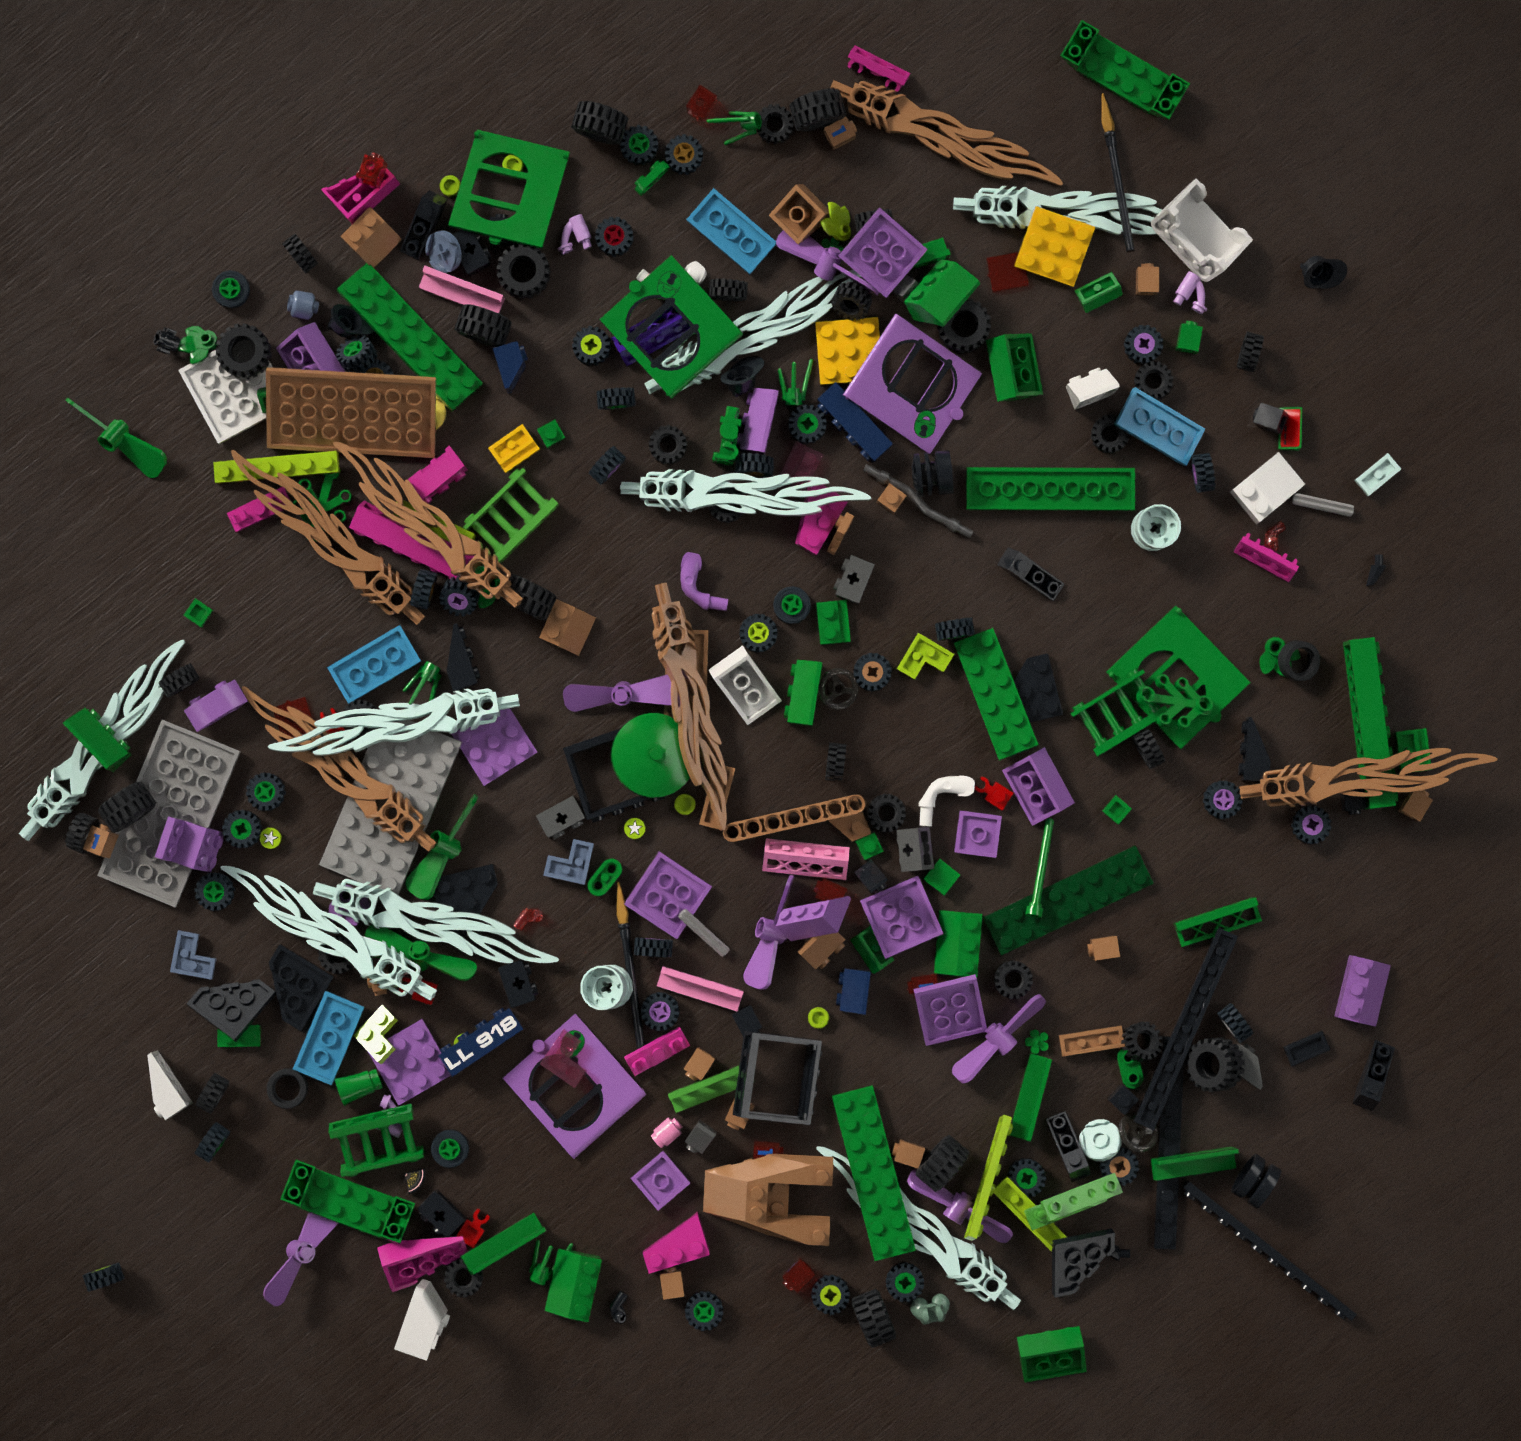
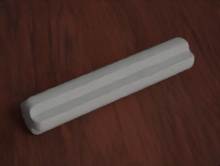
M1294 493L1292 497V504L1349 517L1354 512V506L1300 493Z
M687 909L681 911L678 917L720 956L723 957L728 953L729 948Z

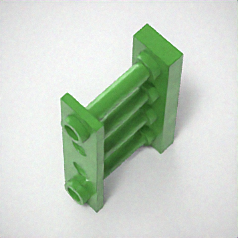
M524 468L520 471L516 469L509 476L511 480L475 515L473 513L470 514L464 521L465 525L463 528L468 531L473 528L494 549L493 552L498 557L499 563H502L560 506L554 498L550 501L544 499L523 478L527 474ZM516 483L539 505L538 508L540 510L535 515L530 514L508 492ZM501 498L524 519L525 525L520 530L518 528L515 529L493 507ZM486 513L509 534L510 540L505 545L503 543L500 544L478 522Z
M1112 1173L1043 1200L1041 1204L1026 1209L1024 1213L1033 1231L1102 1204L1108 1198L1119 1195L1123 1191L1116 1174Z

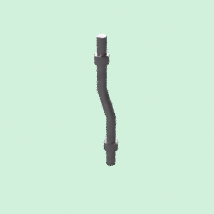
M868 464L865 465L863 472L876 478L879 483L883 485L890 483L905 493L926 516L947 526L946 529L952 532L957 531L968 538L971 537L973 530L959 524L960 521L953 517L950 519L929 508L920 497H917V493L911 487L890 477L889 473L884 470L879 471Z

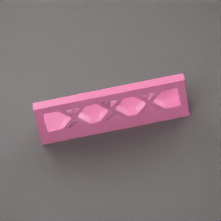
M424 266L422 271L424 275L419 289L461 305H476L500 313L505 300L503 295Z
M766 838L762 871L846 880L850 847ZM768 859L780 862L777 865L767 864ZM798 862L800 866L791 867L789 863ZM812 864H819L822 868L816 870L810 866ZM834 866L843 867V872H834L831 868Z
M666 966L662 967L657 983L658 987L734 1011H738L743 995L742 990Z

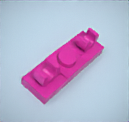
M854 46L848 55V58L851 59L848 63V68H851L853 63H858V73H861L866 66L872 74L888 77L885 82L886 87L889 86L890 82H895L897 84L895 91L897 92L902 85H905L911 74L857 46Z
M284 487L276 489L291 501ZM271 492L266 494L267 497L273 499L274 501L282 505H285L278 497H276ZM257 498L228 512L227 515L237 533L275 515V513ZM269 503V505H271L273 508L280 512L285 510L279 506Z
M1250 533L1242 537L1234 553L1290 582L1299 568L1296 565L1297 559L1290 562L1286 559L1288 554L1285 553L1281 557V555L1273 550L1259 545L1260 539L1258 538L1256 542L1250 540Z
M679 1026L626 1055L624 1058L634 1076L689 1047L690 1044Z

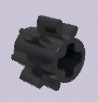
M165 327L163 331L158 330L153 341L154 345L158 346L156 350L164 354H170V351L175 352L180 343V338L175 336L177 331Z

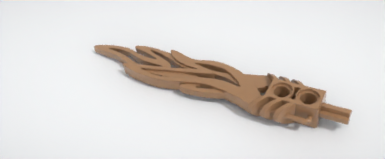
M833 80L830 88L839 89L841 97L847 99L846 106L848 111L864 119L868 125H871L872 122L876 128L881 130V127H883L885 132L889 134L898 133L915 136L923 145L945 158L953 156L966 167L990 177L1011 180L1013 178L1012 174L1026 175L1057 186L1063 185L1058 176L1041 164L997 152L1001 151L1022 156L1029 155V152L1024 148L1004 139L993 137L994 132L968 128L944 112L921 109L906 98V95H896L897 91L895 90L886 91L887 87L885 86L877 87L866 81H861L859 84L855 82L853 88ZM862 94L866 100L859 103L855 100V95ZM880 102L885 106V109L877 111L874 108V104ZM894 103L899 114L886 119L890 107ZM935 119L944 121V122H946V123H948V124H950V125H952V126L943 124V123H941V122H939V121H937V120H935ZM912 122H922L935 125L939 127V131L946 137L934 132L929 128H926L918 124H914ZM964 141L995 143L1008 147L980 145L973 149ZM982 154L1007 163L1031 166L1042 171L1044 174L1028 169L1000 166Z
M333 442V445L355 466L361 475L364 483L359 482V486L368 499L389 519L406 527L404 531L411 538L432 550L440 552L452 570L451 573L455 576H460L458 579L461 582L468 583L466 585L468 588L477 590L486 599H491L494 596L499 600L500 597H503L514 608L521 604L523 598L510 587L512 585L508 580L511 576L510 571L499 563L498 557L493 554V557L491 556L490 550L487 547L484 550L479 540L477 542L460 534L453 522L443 511L424 502L411 482L407 479L404 482L385 462L374 458L375 463L385 474L391 486L378 475L364 455L343 443ZM349 453L359 457L368 466L376 481L397 502L384 496L374 488L363 468ZM389 472H391L397 479L410 504L416 511H413L403 506L402 494L400 493L396 484L392 480ZM379 501L401 518H398L390 512H388L385 508L382 507ZM428 510L441 518L447 527L438 522ZM422 522L436 528L439 527L448 537L452 549ZM418 536H424V537H425L426 539H428L430 542L425 541V540L419 538ZM465 555L474 556L466 565ZM484 565V571L481 574H476V568ZM500 569H501L503 572H505L507 575L504 576L503 574H501V573H500ZM494 579H500V584L497 587H491V582ZM482 589H486L490 594L488 595Z
M231 450L233 459L245 476L257 486L274 494L285 505L254 490L257 498L268 509L283 519L281 520L282 524L303 534L322 558L341 567L354 585L353 588L361 590L364 593L361 594L363 597H369L372 600L368 601L369 603L376 604L388 615L400 614L402 612L416 625L422 621L425 615L416 607L410 605L412 588L400 578L397 570L396 574L392 571V566L389 563L388 566L384 564V558L381 556L379 558L359 548L346 526L334 514H330L329 517L319 501L299 483L281 473H277L279 479L264 473L236 451ZM244 465L261 477L284 487L297 500L302 509L295 506L279 491L256 480L249 474ZM297 490L301 491V492L304 493L307 497H309V498L311 499V501L317 506V508L319 509L320 513H319V512L314 508V506H313L301 493H299ZM269 503L279 506L296 515L307 514L315 528L305 523L304 521L290 517L276 510L271 505H269ZM339 526L343 529L348 539L339 532ZM323 529L337 543H339L341 547H343L347 552L356 557L358 560L347 558L338 553L337 551H335L332 548L331 541L329 540ZM313 539L324 545L334 557L327 554ZM365 571H379L367 585ZM381 579L386 580L388 584L387 589L379 591L376 588L377 581ZM400 584L404 586L409 592L406 593L405 591H403L400 588ZM397 593L403 596V603L398 606L392 603V597ZM382 603H386L393 610L389 611Z
M667 582L657 584L655 589L659 606L652 608V619L655 627L653 639H656L655 647L657 650L659 649L658 659L664 666L671 681V706L674 721L678 723V738L682 758L695 786L702 785L712 805L718 828L722 831L725 830L727 820L726 802L723 790L714 774L711 763L723 786L727 784V772L718 746L722 742L710 719L708 691L697 672L696 651L698 649L693 642L695 637L691 632L693 630L692 625L686 620L680 601L671 602ZM666 611L670 613V619L667 617ZM672 631L675 633V640L671 636ZM678 645L683 646L680 651V654H678L670 647ZM685 679H686V681H687V683H688V685H689V687H690L691 693H692V696H690V699H689V697H688V689H687V685H686ZM698 728L706 741L698 736ZM700 754L706 774L717 793L719 804L713 789L711 788L709 782L707 781L701 769Z
M242 687L245 697L262 717L282 726L296 738L303 734L291 725L273 718L264 712L256 701L267 709L294 720L306 733L314 730L311 725L315 726L316 720L302 711L287 706L289 712L269 704L249 688ZM265 725L267 731L278 742L284 741L281 737L293 739V737L272 726ZM325 731L322 734L326 736L330 733L328 731ZM319 734L311 738V740H307L298 744L306 745L314 742L315 740L323 736ZM335 740L328 741V742H326V743H323V744L317 746V748H318V749L323 748V747H325V746H327V745H330V744H332V743H335L336 741H335ZM342 744V745H340V746H338V747H336V748H334V749L340 748V747L345 746V745ZM351 750L323 757L316 756L309 751L292 753L293 757L315 767L325 782L333 789L352 797L365 814L364 817L373 819L375 822L372 824L381 826L383 828L380 829L382 832H388L400 843H405L406 841L413 842L415 840L428 852L435 847L437 842L423 831L426 826L422 823L423 815L412 806L411 801L407 797L404 799L403 794L399 790L396 793L395 787L392 784L387 785L370 777L363 764ZM349 756L352 758L356 766L350 762ZM337 763L350 776L368 789L359 788L343 778L344 774ZM328 773L340 780L345 787L337 783ZM388 799L386 803L378 811V805L376 800ZM392 808L397 810V816L394 819L389 817V811ZM408 821H411L413 824V829L410 832L405 830V824ZM394 832L399 833V834L403 837V839H401V838H400L396 833H394Z
M1434 748L1413 753L1406 750L1385 759L1354 758L1334 767L1311 764L1312 762L1302 767H1299L1300 764H1297L1294 768H1289L1290 765H1286L1284 769L1266 771L1263 774V779H1260V784L1239 786L1241 799L1262 796V799L1266 800L1267 805L1270 807L1282 805L1296 807L1293 804L1299 803L1302 806H1307L1304 803L1310 802L1315 805L1316 802L1337 793L1368 797L1382 795L1383 793L1379 790L1414 792L1442 785L1449 781L1448 778L1444 777L1457 770L1495 762L1497 758L1486 754L1465 753L1451 756L1439 762L1419 765L1424 761L1451 752V749ZM1432 753L1405 766L1399 775L1381 773L1382 771L1393 769L1414 757ZM1461 758H1478V760L1458 764L1435 775L1405 776V774L1415 771L1434 769ZM1376 763L1362 768L1347 769V767L1356 764ZM1354 772L1363 776L1383 777L1342 781L1329 785V782ZM1279 774L1277 777L1267 778V775ZM1303 775L1315 781L1306 795ZM1290 780H1297L1300 787L1298 791L1291 792L1288 790L1287 784ZM1274 782L1278 785V792L1276 794L1270 795L1267 793L1266 786L1268 783ZM1421 783H1424V784H1422V785L1415 786V787H1409V788H1396V787L1384 786V785H1412V784H1421ZM1353 789H1365V790H1367L1368 792H1367V793H1363V792H1356V791H1351V790H1353ZM1278 798H1280L1281 800H1283V801H1280V802H1271V801H1270V799H1278Z

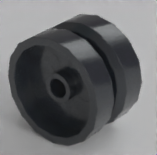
M1257 1153L1253 1154L1246 1162L1231 1189V1193L1239 1198H1243L1248 1194L1247 1203L1256 1209L1268 1198L1282 1172L1274 1164L1265 1167L1266 1160Z

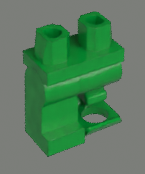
M727 406L725 417H720L721 446L720 452L713 453V463L733 466L734 461L738 458L736 446L742 420L738 419L739 408Z

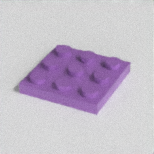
M878 208L838 257L887 298L928 249L881 208Z
M510 708L500 710L501 717H497L494 723L479 725L475 730H470L471 727H469L464 732H460L461 729H458L457 732L452 734L454 739L462 742L460 749L484 786L538 753Z
M659 851L624 905L677 939L686 926L678 915L684 909H687L693 915L712 886Z
M919 876L860 900L885 959L944 934Z
M975 974L913 989L926 1046L982 1033L987 1029Z
M423 1019L387 1039L396 1050L382 1064L378 1063L369 1053L398 1106L451 1076L438 1057L441 1054L440 1048Z

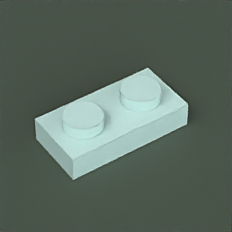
M1387 453L1354 481L1369 496L1399 472L1401 468Z

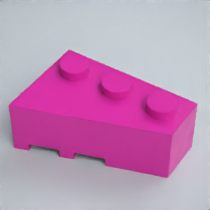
M380 162L358 172L357 175L351 178L342 179L339 181L340 183L321 190L344 217L353 224L369 207L373 209L400 183L386 166Z
M450 446L445 449L446 452L438 458H433L428 466L422 470L420 469L408 479L422 500L427 504L432 502L431 497L435 494L441 495L449 489L448 485L451 482L462 480L466 476L465 472L468 471Z
M824 485L808 487L807 491H814L828 487ZM830 492L819 496L806 497L804 502L808 503L841 495L836 492ZM848 501L829 503L819 507L822 509L820 513L802 516L795 544L812 555H817Z
M698 1212L643 1251L649 1274L710 1255Z

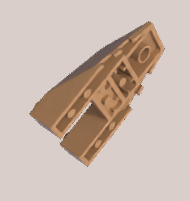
M766 1154V1156L753 1160L751 1158L741 1163L705 1170L703 1212L766 1235L807 1245L829 1246L830 1216L788 1214L789 1184L832 1186L833 1157Z

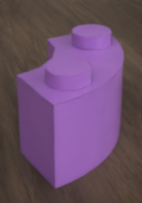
M235 680L229 683L222 681L215 686L216 690L203 698L198 696L189 702L191 706L185 709L184 712L196 732L211 726L248 701Z

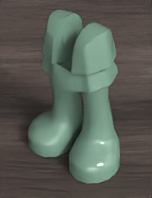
M940 1293L933 1296L931 1304H928L922 1297L913 1299L910 1304L912 1315L924 1325L937 1321L943 1322L950 1307L949 1299Z

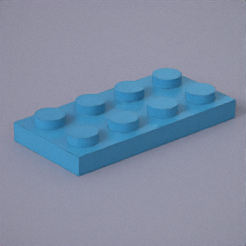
M714 188L686 219L689 224L749 275L776 246V241Z
M1136 387L1132 388L1114 423L1115 426L1183 466L1188 464L1205 431V428Z
M401 625L327 668L347 703L350 704V702L359 699L422 661Z
M325 991L293 1070L333 1085L365 1007Z

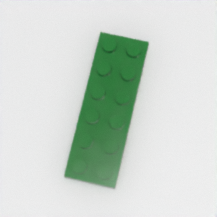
M994 628L955 642L954 645L999 761L1039 746Z

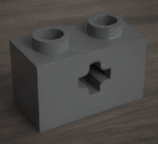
M851 555L850 559L845 558L841 568L845 572L842 579L837 578L833 588L837 591L835 596L859 605L875 564ZM856 574V579L859 582H854L853 585L849 584L850 580L847 577Z
M574 796L536 815L548 838L553 837L554 840L564 835V830L570 826L572 829L583 825L582 820L586 818ZM559 813L567 815L568 818L565 819V824L562 822L557 823L556 820L559 818Z
M920 827L897 830L901 872L934 869L930 828Z

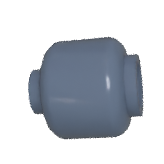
M295 291L293 295H289L287 311H290L292 317L309 320L313 313L317 314L319 301H315L313 293Z

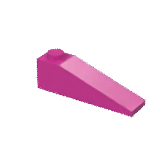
M463 1236L403 1240L400 1244L393 1242L377 1247L382 1268L392 1292L413 1286L418 1283V1278L425 1274L431 1275L435 1273V1268L442 1264L448 1265L468 1252Z

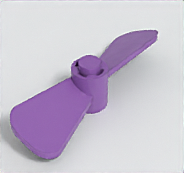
M784 230L778 235L776 245L784 251L816 264L814 273L818 277L832 281L836 272L839 271L878 296L879 291L840 266L842 259L838 257L841 253L839 249L835 247L823 248L811 236L797 244Z
M667 674L634 684L621 681L614 687L570 684L563 690L564 704L567 709L574 712L612 702L620 706L626 705L630 701L671 705V681Z
M790 875L787 880L775 920L762 917L756 925L755 936L761 940L743 976L746 984L760 990H765L770 986L778 944H782L788 939L776 927L779 914L784 909L794 880L793 875Z
M1037 994L1032 997L1005 1026L1001 1023L997 1025L992 1023L985 1030L987 1033L985 1038L987 1040L954 1064L952 1074L959 1082L967 1083L971 1081L996 1051L1003 1056L1017 1044L1018 1041L1011 1034L1043 1008L1046 1000L1042 995Z
M917 1169L911 1171L907 1179L909 1186L915 1191L947 1206L943 1213L945 1216L959 1225L963 1223L965 1218L970 1219L974 1205L971 1201L973 1199L972 1196L964 1191L961 1194L956 1192L953 1195L944 1187L934 1192L915 1175ZM983 1216L981 1224L984 1225V1232L1001 1243H1007L1011 1239L1013 1232L1010 1228L988 1216Z
M310 1212L308 1213L299 1239L291 1241L286 1248L289 1259L264 1288L263 1296L267 1302L273 1306L283 1304L301 1264L309 1263L313 1260L315 1248L338 1224L337 1222Z

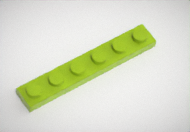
M338 451L246 459L259 470L276 478H279L277 473L288 477L340 472ZM235 460L213 462L216 484L250 481L240 470ZM244 465L249 474L256 480L265 479Z
M1003 1115L998 1120L964 1236L965 1239L973 1241L982 1234L984 1225L981 1222L983 1216L986 1217L989 1210L988 1198L994 1193L995 1184H993L995 1176L999 1175L1001 1164H999L1000 1157L1004 1156L1007 1144H1005L1007 1136H1010L1013 1124H1011L1012 1117Z

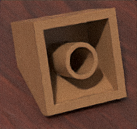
M796 184L769 216L797 244H800L821 227L820 221L822 219L829 218V209L804 184Z
M371 207L340 236L355 253L373 268L402 241L398 234Z
M556 599L539 638L579 656L596 617Z
M838 932L811 937L798 950V953L814 969L818 967L823 969L830 962L828 957L833 952L838 954L845 947L843 943L845 939Z

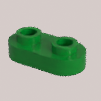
M656 161L649 169L651 172L646 177L642 175L634 183L636 185L634 190L642 196L669 170L670 166L665 161Z
M612 858L605 860L588 881L590 893L595 896L604 895L621 875V863ZM610 865H614L616 867V871L614 873H610L608 871V867ZM597 881H600L603 885L600 890L595 888Z
M1122 1047L1117 1053V1062L1122 1082L1128 1088H1138L1143 1082L1141 1064L1137 1060L1125 1061L1124 1056L1128 1053V1050L1123 1051ZM1135 1074L1137 1077L1136 1081L1130 1082L1129 1076Z

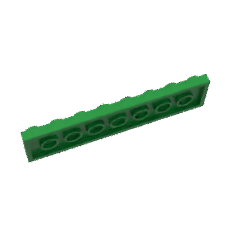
M366 263L337 288V292L417 376L436 377V396L451 412L482 386V381L371 265Z
M967 467L966 510L1134 511L1135 468Z
M873 1085L833 1095L832 1099L874 1260L878 1261L916 1251Z

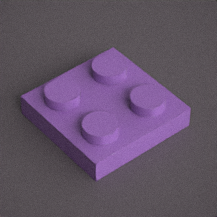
M959 811L954 852L996 858L1002 816Z
M664 1151L659 1153L631 1177L632 1181L658 1211L691 1183Z

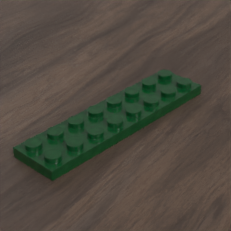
M1136 845L1043 888L1040 901L1043 908L1042 918H1033L1025 915L1026 907L1032 902L1033 894L984 916L983 919L1000 955H1004L1154 883Z

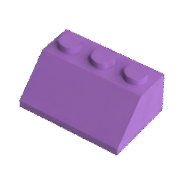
M315 322L297 328L276 348L288 369L345 372Z
M754 388L753 393L749 392L746 404L750 405L748 413H744L741 424L745 425L744 433H739L737 445L740 446L741 452L765 455L778 401V390Z
M1045 747L1002 770L1032 826L1075 803Z
M846 896L782 909L776 927L790 941L837 933L851 898Z
M1349 955L1334 1016L1376 1027L1391 965Z

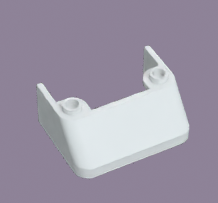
M422 1279L416 1286L394 1348L426 1361L430 1350L435 1349L438 1337L441 1336L443 1328H446L450 1315H447L448 1310L431 1281Z

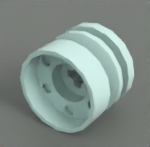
M1154 504L1140 511L1134 517L1131 524V535L1134 542L1140 548L1147 551H1158L1172 545L1178 539L1181 531V521L1178 514L1171 507L1163 504ZM1156 525L1158 527L1156 532H1151L1152 526Z
M603 965L591 968L581 981V994L584 1001L590 1007L597 1010H609L623 1006L630 999L633 991V983L629 973L617 965ZM608 983H612V986H611V988H610L611 990L608 991V990H607V987L609 986Z

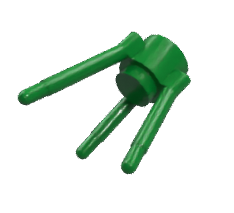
M729 111V115L742 117L707 119V123L740 122L742 129L747 130L725 141V145L746 136L757 134L756 130L762 126L761 116L756 111Z
M813 359L809 360L801 393L800 388H796V362H792L791 388H788V392L782 369H778L782 400H785V405L802 406V401H805Z
M428 661L425 662L424 666H420L418 672L403 689V692H406L419 676L422 678L409 701V705L413 704L426 681L431 683L434 680L429 701L435 698L438 682L442 676L439 674L441 668Z
M537 1240L532 1265L529 1270L531 1272L529 1279L537 1284L545 1285L547 1280H551L554 1269L553 1266L549 1271V1267L546 1266L553 1246H549L542 1264H537L540 1240ZM570 1243L566 1250H571L573 1243Z

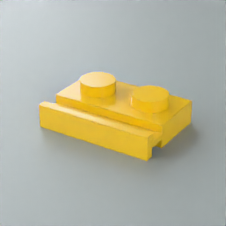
M523 424L488 448L505 473H508L540 450Z

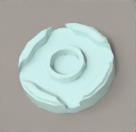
M1105 1119L1089 1122L1079 1135V1144L1083 1153L1094 1161L1111 1159L1118 1153L1121 1147L1122 1137L1118 1128Z

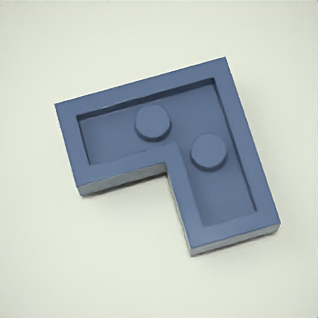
M573 839L569 859L548 855L543 876L585 885L594 843Z
M178 930L170 972L213 979L216 958L196 955L200 934Z

